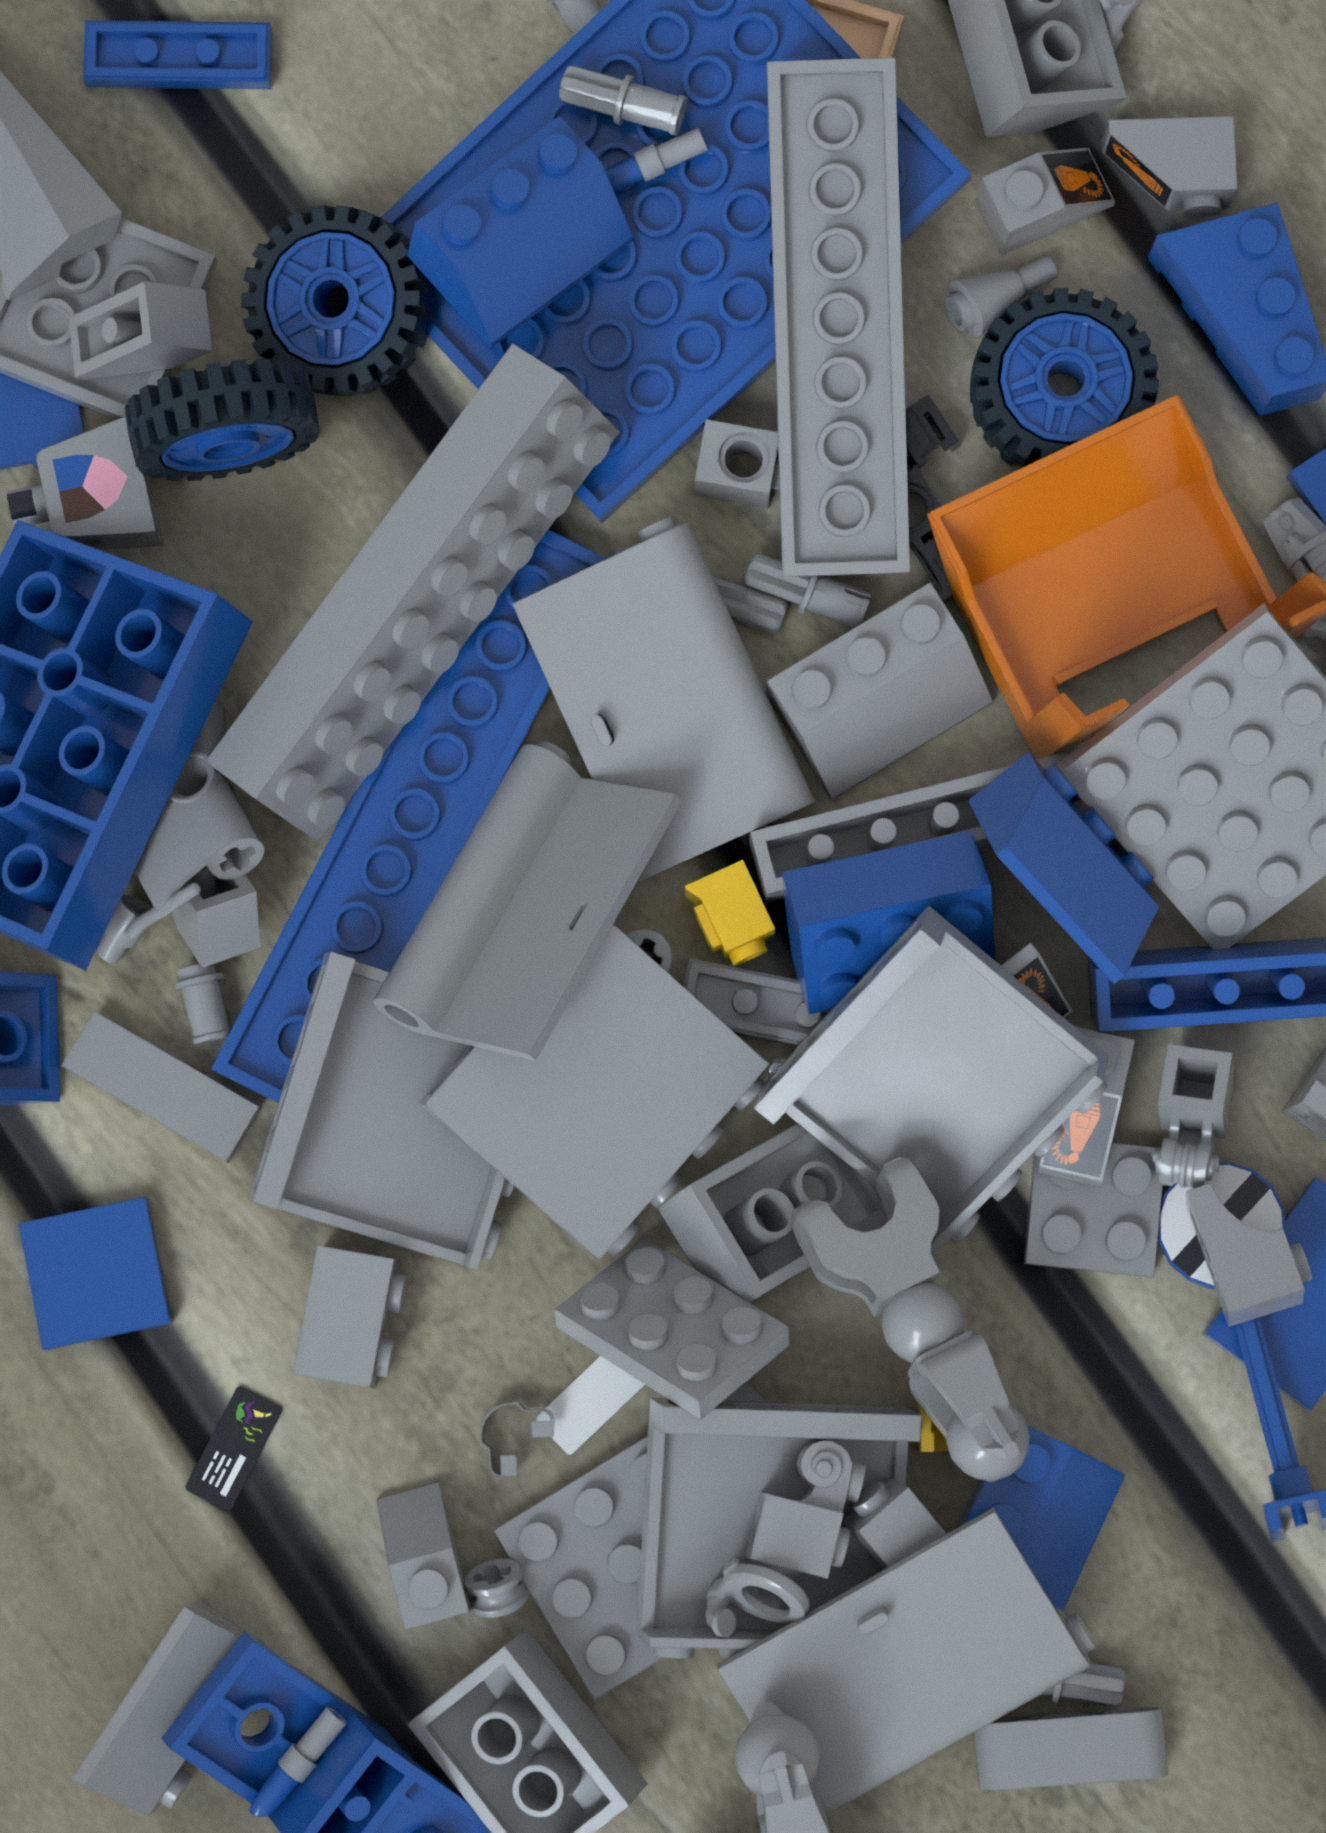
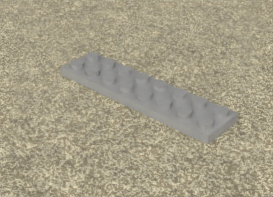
M895 58L767 62L782 577L910 573Z

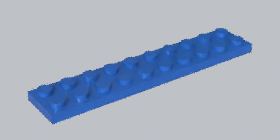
M549 529L534 548L533 555L528 563L517 571L496 600L492 612L478 624L459 650L454 664L442 673L421 702L415 717L404 725L384 752L379 766L365 778L349 800L211 1070L278 1103L324 954L334 952L356 959L355 962L390 972L515 756L524 745L551 692V688L512 603L608 558Z

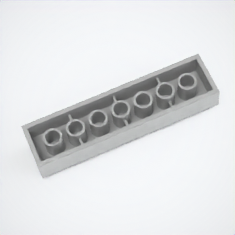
M512 344L215 747L206 762L253 798L319 842L329 827L333 826L340 819L346 804L365 778L379 766L384 752L404 725L415 717L421 702L442 673L454 664L459 650L478 624L492 612L496 600L519 569L528 563L533 555L534 548L555 519L567 510L572 496L591 470L605 458L611 443L619 434V431L564 375Z

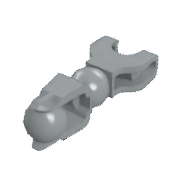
M898 1157L884 1164L877 1178L876 1191L881 1199L887 1218V1223L880 1229L861 1232L848 1228L833 1212L829 1204L819 1199L808 1201L794 1208L792 1229L817 1279L834 1290L852 1293L862 1298L874 1317L883 1313L882 1329L886 1343L901 1359L912 1363L907 1372L910 1377L909 1387L912 1395L946 1438L951 1460L966 1475L985 1480L989 1483L1008 1477L1019 1469L1029 1453L1030 1434L1026 1419L1008 1401L985 1340L979 1334L974 1335L972 1331L964 1333L965 1320L960 1302L947 1288L934 1283L940 1270L931 1254V1242L938 1230L939 1206L909 1159Z
M772 1701L756 1705L751 1722L738 1739L735 1751V1768L742 1782L755 1794V1805L761 1832L831 1833L820 1792L814 1780L820 1762L819 1745L813 1733L803 1722L784 1714Z

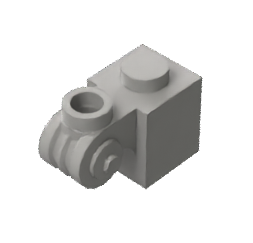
M1168 1044L1157 1105L1161 1129L1169 1131V1136L1163 1139L1162 1148L1155 1147L1153 1154V1163H1156V1173L1159 1174L1161 1185L1172 1186L1176 1183L1181 1188H1197L1206 1185L1207 1181H1212L1213 1171L1218 1172L1220 1156L1214 1155L1213 1142L1214 1137L1226 1139L1235 1085L1233 1053Z
M817 1440L807 1444L800 1451L796 1461L799 1476L804 1482L811 1485L803 1497L790 1500L767 1493H760L745 1557L828 1579L831 1566L841 1568L845 1559L850 1529L841 1527L844 1514L843 1509L846 1500L857 1503L864 1482L866 1464L851 1459L848 1452L841 1445L833 1441Z

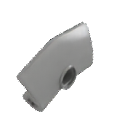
M215 700L134 870L151 903L159 912H161L166 900L179 891L188 880L205 866L217 878L229 880L249 873L259 864L264 855L263 843L238 802L236 791L226 780V776L206 762L207 758L226 734L225 711L223 705Z

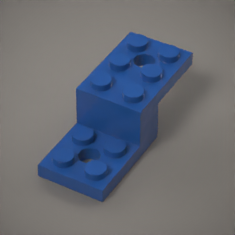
M246 1631L243 1632L162 1736V1740L170 1750L252 1804L263 1784L279 1766V1759L293 1743H298L328 1706L340 1714L347 1724L316 1761L318 1765L303 1783L299 1782L276 1810L268 1815L281 1833H491L461 1793L413 1761L385 1728ZM258 1709L270 1711L269 1723L263 1731L253 1736L241 1735V1725L248 1714Z

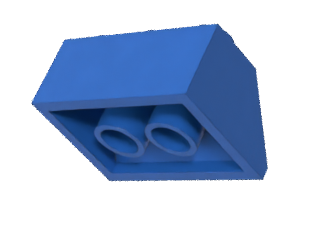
M558 116L418 219L414 225L407 256L491 349L630 244L633 235L602 162L568 124Z
M1028 751L968 801L996 856L1111 982L1115 984L1125 976L1159 908L1147 887L1155 878L1132 852H1126L1121 855L1110 841L1117 837V835L1092 806L1083 813L1074 803L1072 798L1078 794V791L1055 763L1044 769Z
M1027 1425L1030 1434L1029 1453L1022 1466L1010 1476L992 1483L979 1479L957 1528L994 1508L1055 1609L1059 1607L1064 1611L1125 1474Z

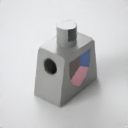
M126 417L119 418L40 450L36 454L41 485L7 492L9 510L14 526L17 520L31 525L50 522L52 533L98 550L164 545L149 473L143 474L136 467L129 440Z

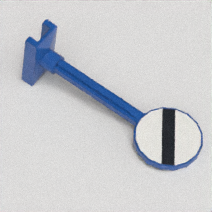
M1231 1162L1219 1163L1218 1172L1213 1171L1212 1181H1207V1184H1212L1219 1200L1227 1210L1237 1219L1251 1227L1269 1232L1283 1228L1286 1235L1284 1208L1273 1186L1252 1169ZM1174 1183L1165 1192L1161 1203L1158 1242L1169 1265L1190 1283L1215 1290L1186 1207V1191L1193 1189V1187L1181 1188L1179 1184ZM1260 1317L1236 1324L1234 1326L1274 1473L1268 1475L1274 1501L1263 1504L1271 1543L1284 1540L1281 1520L1293 1517L1295 1528H1300L1308 1525L1306 1514L1317 1511L1321 1528L1325 1530L1326 1489L1313 1491L1307 1466L1299 1465Z

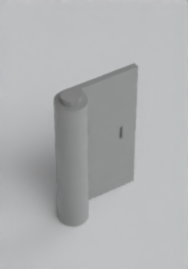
M672 517L665 518L638 531L641 543L512 603L592 780L675 793L682 800L677 812L640 875L639 882L815 802L689 523L676 527ZM600 715H602V716L605 717V719H606V721H607V723H608V725H609V727H610V730H611V732H612V734H613V736H614V741H613V743H612V736H611V734H610V732H609V730H608V728H607V725H606V723H605L603 717H601Z
M540 741L537 745H523L373 999L376 1008L396 1024L420 1034L536 1061L682 800L675 793L581 778L570 766V756L560 747L545 741Z
M992 1508L717 1666L719 1673L750 1722L756 1705L772 1701L784 1714L803 1722L813 1733L819 1745L820 1754L818 1772L814 1780L819 1789L825 1813L828 1815L1091 1667V1661L1087 1653L1095 1649L1096 1644L1077 1612L1066 1617L1059 1607L1055 1609L999 1515Z

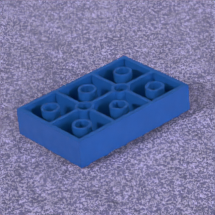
M17 520L0 555V934L86 971L253 621L214 592Z

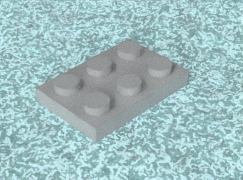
M645 1238L555 1308L556 1326L558 1329L700 1420L790 1345L789 1327Z

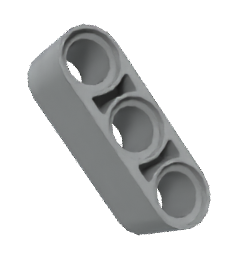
M1160 1707L1003 1717L974 1732L978 1788L980 1790H1012L1143 1780L1168 1776L1163 1709Z

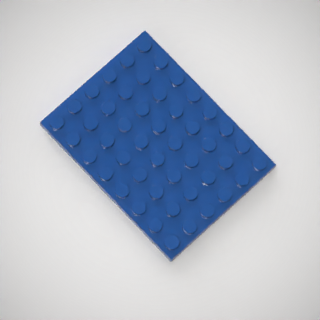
M806 0L610 1L381 216V218L400 229L399 231L411 240L414 225L418 219L558 116L568 124L602 162L604 169L634 156L633 152L651 144L657 146L695 128H699L708 151L666 169L665 174L647 182L643 179L614 192L633 235L631 243L491 349L434 285V297L429 298V307L434 309L433 322L426 323L424 332L429 335V338L478 390L509 347L514 344L564 375L619 431V434L611 443L605 458L598 465L594 466L575 492V495L601 523L608 519L704 429L706 419L714 420L775 363L766 65L767 62L862 59ZM574 65L623 80L629 74L635 77V83L677 96H686L687 107L678 135H671L667 131L624 120L622 125L614 124L612 116L563 103L559 98V90L564 72L567 67ZM897 96L900 237L902 245L971 180V173Z

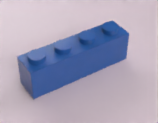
M1326 937L1237 943L1230 948L1212 949L1209 945L1139 950L1136 952L1125 976L1115 984L1087 955L1090 1012L1098 1032L1326 1016Z

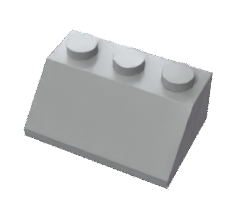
M948 0L986 137L1040 132L1119 104L1127 98L1099 0Z
M931 582L767 680L766 695L772 707L831 801L991 705L993 702L965 636Z
M201 1600L184 1606L72 1779L82 1786L146 1816L154 1813L161 1803L172 1809L193 1775L184 1770L188 1761L170 1750L162 1740V1736L244 1631L261 1643L265 1644V1642Z
M527 1628L523 1629L407 1724L491 1833H595L627 1808L648 1784Z

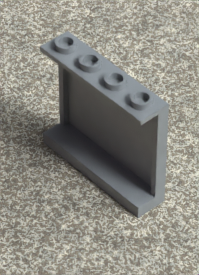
M928 906L768 1078L762 1087L754 1109L773 1125L784 1113L788 1114L875 1187H877V1178L884 1164L898 1157L909 1159L920 1173L939 1206L938 1230L931 1242V1254L933 1256L949 1239L953 1243L958 1244L969 1234L979 1220L980 1214L977 1210L990 1197L1000 1201L1012 1190L1022 1175L1019 1167L1033 1153L1037 1157L1042 1158L1055 1146L1065 1130L1061 1124L1075 1110L1085 1114L1099 1101L1108 1086L1104 1081L1109 1055Z
M613 924L536 1061L469 1045L420 1100L419 1104L434 1118L443 1122L584 1247V1251L600 1260L606 1252L613 1257L616 1256L631 1241L639 1229L633 1221L648 1203L657 1208L672 1194L681 1181L675 1172L692 1154L695 1158L699 1159L711 1149L723 1133V1130L717 1124L733 1106L741 1111L758 1095L765 1083L759 1076L769 1063Z
M327 952L322 960L248 1200L272 1209L288 1212L477 1270L481 1257L490 1260L497 1245L501 1223L494 1221L493 1217L499 1197L501 1195L509 1198L514 1185L443 1122L434 1118L419 1104L420 1100L469 1045L420 1034L396 1024L383 1015L373 1002L389 972L355 962L356 959L344 955Z
M650 1398L636 1635L649 1647H655L654 1654L661 1657L691 1658L694 1657V1648L719 1649L721 1657L730 1658L792 1623L764 1620L731 1605L727 1609L734 1613L736 1627L730 1637H718L707 1626L704 1615L707 1610L706 1592L712 1586L715 1579L724 1576L722 1573L723 1568L735 1556L740 1561L745 1559L754 1565L764 1566L780 1572L793 1580L809 1597L810 1607L807 1613L883 1571L851 1531L844 1562L841 1568L831 1566L828 1579L752 1560L745 1557L760 1493L795 1500L803 1497L808 1492L811 1485L803 1481L796 1468L797 1457L807 1444L817 1440L833 1441L841 1445L848 1452L851 1459L866 1464L862 1490L876 1481L885 1483L889 1478H893L906 1485L909 1441L920 1442L922 1415L905 1406L724 1400L700 1420L667 1398ZM845 1501L842 1520L854 1510L851 1507V1501ZM842 1521L841 1527L848 1528ZM759 1587L762 1597L778 1601L782 1609H790L779 1596Z

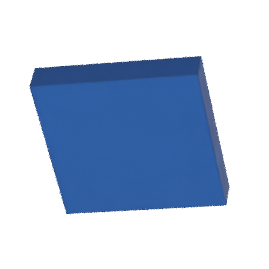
M147 1197L18 1223L42 1350L47 1351L172 1324Z

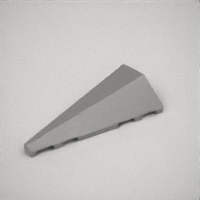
M0 70V272L2 275L1 287L3 293L10 301L58 278L63 263L114 240L122 211Z

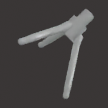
M192 883L177 891L166 900L161 912L157 911L151 902H144L138 897L123 894L104 932L105 936L96 949V953L108 963H118L127 948L136 947L148 927L199 895L201 887L197 883Z

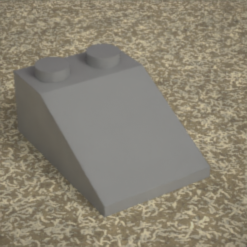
M798 1123L691 1183L657 1207L692 1267L749 1303L810 1268L792 1229L794 1208L808 1201L819 1199L829 1204L833 1212L846 1227L861 1232L871 1231L887 1221L876 1187Z

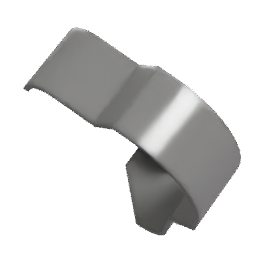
M509 1402L495 1407L487 1414L480 1430V1443L489 1449V1468L495 1476H518L517 1456L500 1455L501 1473L496 1471L493 1447L485 1442V1428L490 1416L497 1409L508 1404H517L523 1412L543 1411L549 1415L550 1421H531L532 1438L554 1437L555 1418L551 1411L547 1409H526L521 1402Z

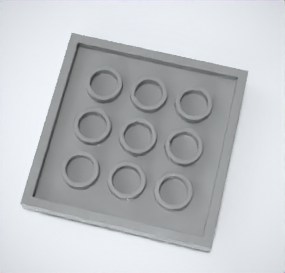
M1264 603L1057 764L1077 789L1078 796L1089 808L1092 806L1117 835L1115 838L1128 853L1132 852L1155 878L1153 880L1155 884L1212 949L1230 948L1326 876V676Z

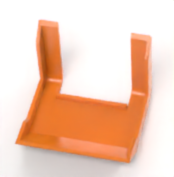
M1179 394L927 513L953 599L1024 739L1037 758L1062 753L1087 741L1130 706L1122 698L1085 716L1065 693H1059L1057 687L1212 611L1215 612L1226 633L1264 603L1294 639L1326 615V583L1314 572L1305 575L1280 597L1276 598L1217 484L1211 457Z

